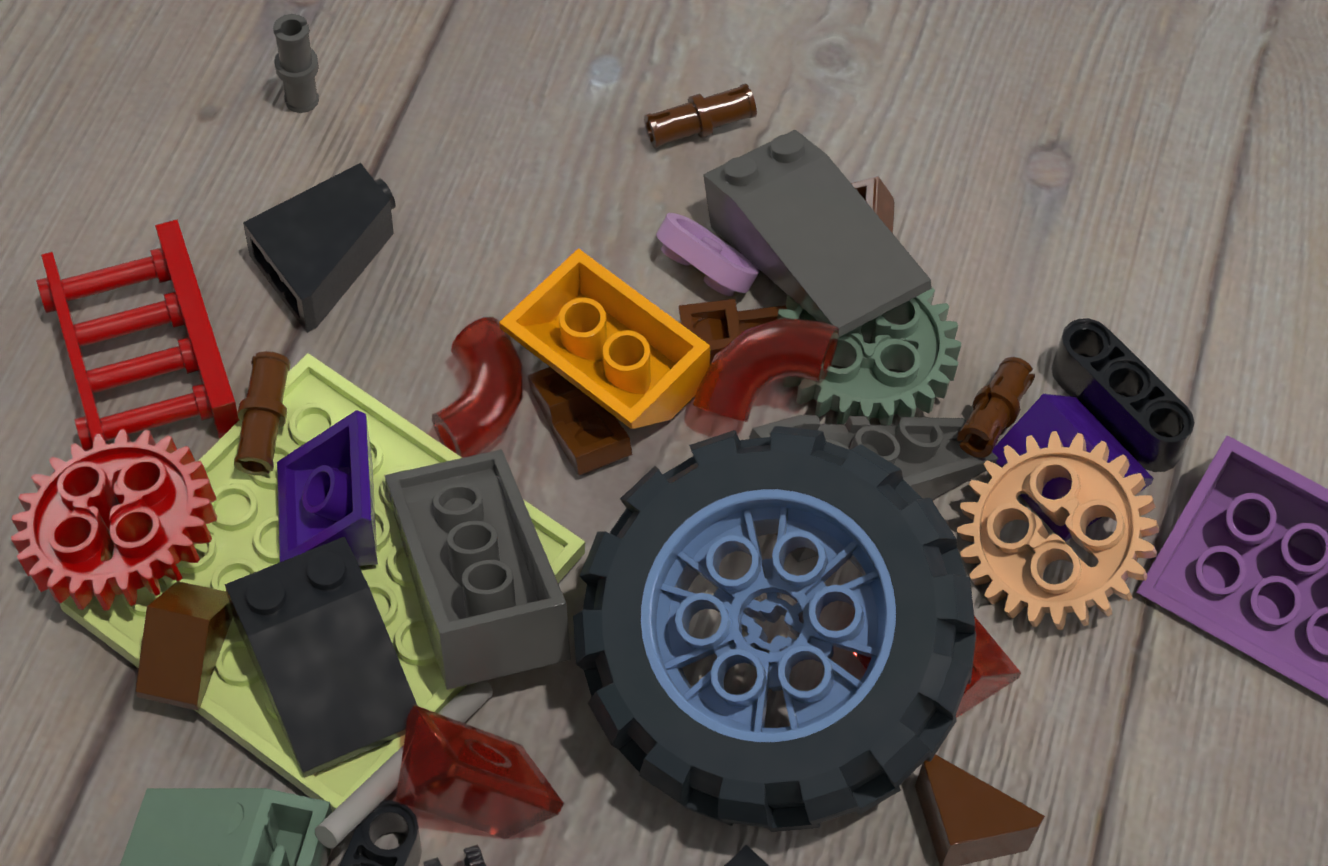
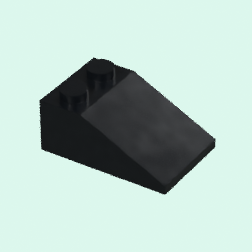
M345 536L225 584L236 626L304 778L424 726V720L374 597Z

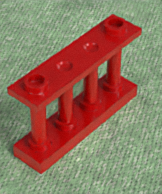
M178 219L155 225L161 248L150 250L151 256L61 279L53 252L41 254L47 277L38 279L36 282L45 312L57 311L85 412V416L74 419L84 451L93 449V440L96 434H101L107 444V441L116 439L117 434L122 429H125L127 434L130 435L199 415L201 421L213 418L220 440L239 421L235 399ZM158 278L159 283L171 282L174 292L164 294V301L78 324L73 322L68 304L69 301ZM172 323L173 328L183 325L185 327L187 338L177 340L179 345L177 347L87 371L81 351L82 346ZM181 369H186L187 374L199 372L202 384L193 386V393L100 418L94 393Z

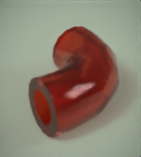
M483 317L475 320L466 326L454 339L451 352L466 375L465 387L457 399L432 414L433 427L441 444L462 458L481 454L506 433L523 399V364L510 336L500 329V321L494 317Z
M780 318L745 329L716 353L697 389L693 405L725 417L748 422L752 406L760 391L772 381L789 376L822 383L834 358L839 338V328L821 321Z

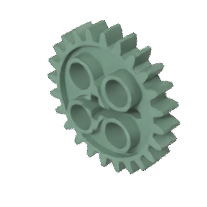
M932 287V289L836 338L787 295V309H779L776 329L774 330L773 345L779 347L776 349L774 365L775 368L784 369L782 382L784 387L798 386L796 399L798 404L806 403L812 399L817 401L815 415L818 418L832 409L837 412V424H845L849 416H867L869 422L870 418H878L881 425H891L893 415L898 414L901 418L914 417L916 407L929 414L932 411L935 397L945 398L950 381H954L959 363L957 360L961 342L955 340L958 323L946 321L949 311L947 303L932 305L935 289ZM830 365L842 366L843 368L838 369L831 367ZM888 369L899 370L902 373L891 372Z

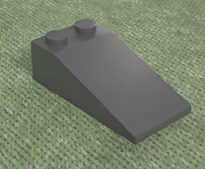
M797 130L780 135L771 142L740 157L733 158L725 164L703 174L711 228L836 338L932 289L931 279L830 157Z
M502 449L384 475L431 645L447 690L571 660L566 601Z

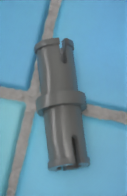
M288 14L278 18L273 26L278 53L274 59L277 76L283 81L284 100L287 108L293 112L305 113L313 110L319 102L315 76L319 69L317 54L310 47L309 24L307 25V20L300 15Z

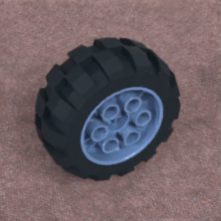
M774 426L771 431V437L739 440L736 430L689 445L693 454L691 458L664 474L654 466L620 498L626 507L625 511L610 533L606 531L597 532L579 576L587 586L583 610L573 616L576 665L584 670L590 690L591 699L588 701V705L611 746L618 749L639 772V776L679 802L686 809L733 826L735 823L768 828L771 832L820 828V823L853 812L861 815L901 791L899 785L925 760L931 762L957 722V710L967 684L971 683L976 642L975 618L970 577H967L957 549V539L932 499H923L903 479L902 469L862 444L850 450L826 442L823 431ZM778 533L772 558L762 559L758 536ZM806 547L818 553L817 565L811 572L796 576L784 570L785 558L794 549ZM742 551L752 557L751 567L743 577L733 580L719 575L720 563L727 554ZM848 560L863 575L841 586L830 585L826 587L824 583ZM698 574L718 587L714 595L706 593L696 594L688 591ZM763 593H767V599L761 602L754 599ZM781 593L789 595L798 603L793 606L790 605L787 601L782 600ZM835 601L847 602L855 609V617L852 623L839 631L827 630L819 623L823 608ZM704 609H714L720 612L721 624L715 634L704 639L690 636L689 623L693 615ZM784 615L787 627L795 634L797 639L776 635L771 643H767L768 637L753 617L763 622L767 620L776 623L780 616ZM742 629L748 633L747 636L743 637ZM834 646L871 657L869 666L861 680H858L831 660L834 654ZM715 653L718 658L713 663L712 669L691 688L682 667ZM803 660H815L825 667L822 682L810 691H799L789 683L792 668ZM747 663L757 669L756 683L750 691L740 695L730 694L725 691L723 681L725 674L731 667L736 664ZM769 689H772V691L783 690L790 721L789 727L764 728Z

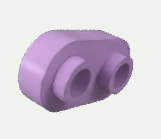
M668 213L656 233L657 238L663 243L661 251L666 256L683 265L692 264L705 274L704 282L721 294L733 296L735 291L747 293L759 273V269L740 252L697 222L685 216Z

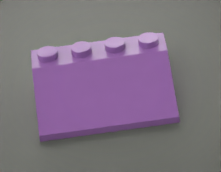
M1227 435L1150 567L1146 581H1142L1136 593L1328 700V489Z

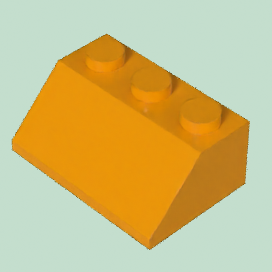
M579 248L499 322L501 330L630 429L671 420L709 382L710 345Z

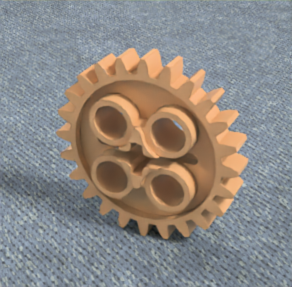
M1052 431L1048 448L1040 449L1032 435L1027 436V453L1021 456L1010 446L1006 445L1003 447L1008 462L1001 468L988 460L984 463L991 477L988 484L976 480H971L969 483L973 492L979 497V501L963 502L960 504V509L964 515L974 520L973 523L957 527V533L961 539L974 542V544L960 551L961 558L965 563H980L969 574L971 580L975 585H982L992 581L984 594L991 604L999 602L1008 596L1004 611L1012 619L1024 607H1027L1028 621L1033 627H1038L1045 613H1051L1057 629L1063 630L1067 613L1075 612L1083 626L1089 625L1088 608L1094 605L1109 617L1112 615V609L1108 597L1115 593L1119 597L1130 601L1133 597L1125 583L1126 579L1130 577L1146 581L1148 577L1145 569L1137 562V559L1155 558L1157 554L1155 546L1142 539V537L1159 533L1157 520L1141 517L1156 508L1152 496H1135L1146 485L1141 473L1123 478L1130 466L1127 457L1123 454L1107 463L1109 456L1107 443L1101 441L1090 453L1086 452V442L1081 433L1076 434L1069 448L1063 447L1057 431ZM1063 477L1072 481L1071 489L1064 497L1052 500L1042 496L1043 487L1051 479ZM1023 493L1027 494L1056 525L1063 526L1066 524L1073 540L1085 551L1098 559V564L1095 567H1089L1060 536L1054 533L1049 536L1041 519L1027 507L1017 501L1018 496ZM1110 517L1117 522L1115 531L1106 539L1098 541L1085 536L1087 526L1095 518ZM1024 520L1029 523L1027 534L1019 542L1005 543L1000 540L1001 530L1008 522ZM1061 559L1067 560L1074 565L1071 576L1063 583L1049 584L1043 581L1044 570L1051 562Z

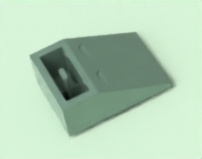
M147 788L120 866H327L332 848H328L320 843L315 835V828L332 813L331 805L328 801L267 788Z

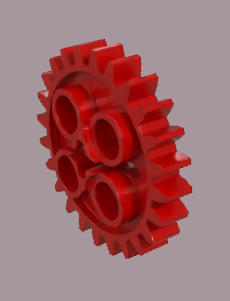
M122 429L112 444H106L101 434H96L93 440V449L84 451L81 446L74 443L71 445L73 458L65 462L56 457L49 459L54 470L50 476L33 474L31 479L38 490L37 493H23L19 495L18 499L25 511L14 514L11 518L18 530L16 534L11 536V541L19 553L16 557L27 576H31L40 592L49 589L53 598L59 604L71 596L80 610H84L94 596L97 597L103 610L107 611L112 606L115 595L123 594L127 603L133 606L136 604L138 589L146 587L155 596L161 594L158 579L165 575L170 579L180 581L183 578L177 564L180 561L189 563L199 562L200 557L193 544L211 542L212 537L206 524L217 521L218 517L212 505V502L216 501L217 498L201 460L195 461L188 446L177 450L172 437L169 435L156 444L150 430H144L135 442H131L126 430Z

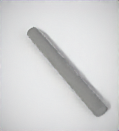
M485 680L469 684L463 688L315 828V835L320 843L328 848L336 847L492 697L493 690L491 685Z

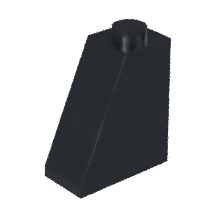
M359 163L243 222L249 256L307 333L320 325L394 234L391 210L396 207L393 194L381 178L374 180L365 167Z

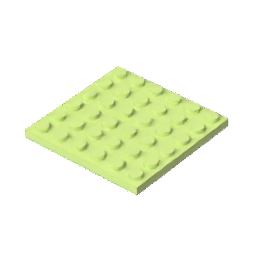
M307 353L287 374L283 404L287 407V418L284 426L278 429L273 471H269L267 475L259 476L246 474L235 468L234 458L237 456L242 427L241 420L198 460H201L215 492L217 500L212 502V505L218 517L217 521L206 524L212 537L211 542L193 544L200 557L199 562L189 563L180 561L177 564L183 578L180 582L226 591L225 584L279 563L277 462L354 411L358 410L365 413L373 463L378 564L359 567L374 597L425 725L467 685L446 689L431 645L384 475L462 457ZM524 500L556 580L559 583L585 554V541ZM165 575L158 579L160 593H164L177 581ZM146 587L138 589L136 604L133 606L127 603L123 594L115 595L113 604L107 611L103 610L96 596L92 598L84 610L77 608L71 596L60 603L63 612L139 668L146 609L161 594L155 596ZM232 618L200 709L199 711L195 710L310 798L330 802L332 812L420 730L417 729L304 778L234 618Z

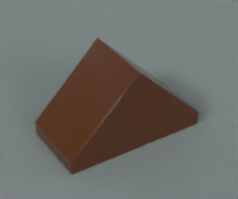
M177 581L147 606L135 691L137 697L199 711L233 618L226 591Z
M936 754L931 762L925 760L922 763L915 789L940 866H961L1029 850L1042 824L1044 815Z

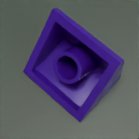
M1042 394L992 451L999 458L996 464L1002 468L1008 463L1003 448L1006 445L1010 446L1021 456L1027 453V436L1032 435L1039 448L1042 449L1048 448L1052 431H1057L1063 447L1069 448L1076 434L1081 433L1086 442V452L1090 453L1101 441L1107 443L1109 449L1107 463L1123 454L1127 457L1130 466L1123 478L1141 473L1146 484L1143 489L1151 485L1154 479L1076 397ZM1063 477L1053 478L1043 487L1042 496L1046 499H1060L1068 494L1072 481ZM1020 494L1055 534L1060 536L1065 542L1072 538L1066 524L1063 526L1056 525L1027 494ZM1102 517L1095 518L1093 521L1089 523L1088 526H1090Z
M356 410L277 462L280 562L345 536L359 566L378 564L373 463L366 414Z

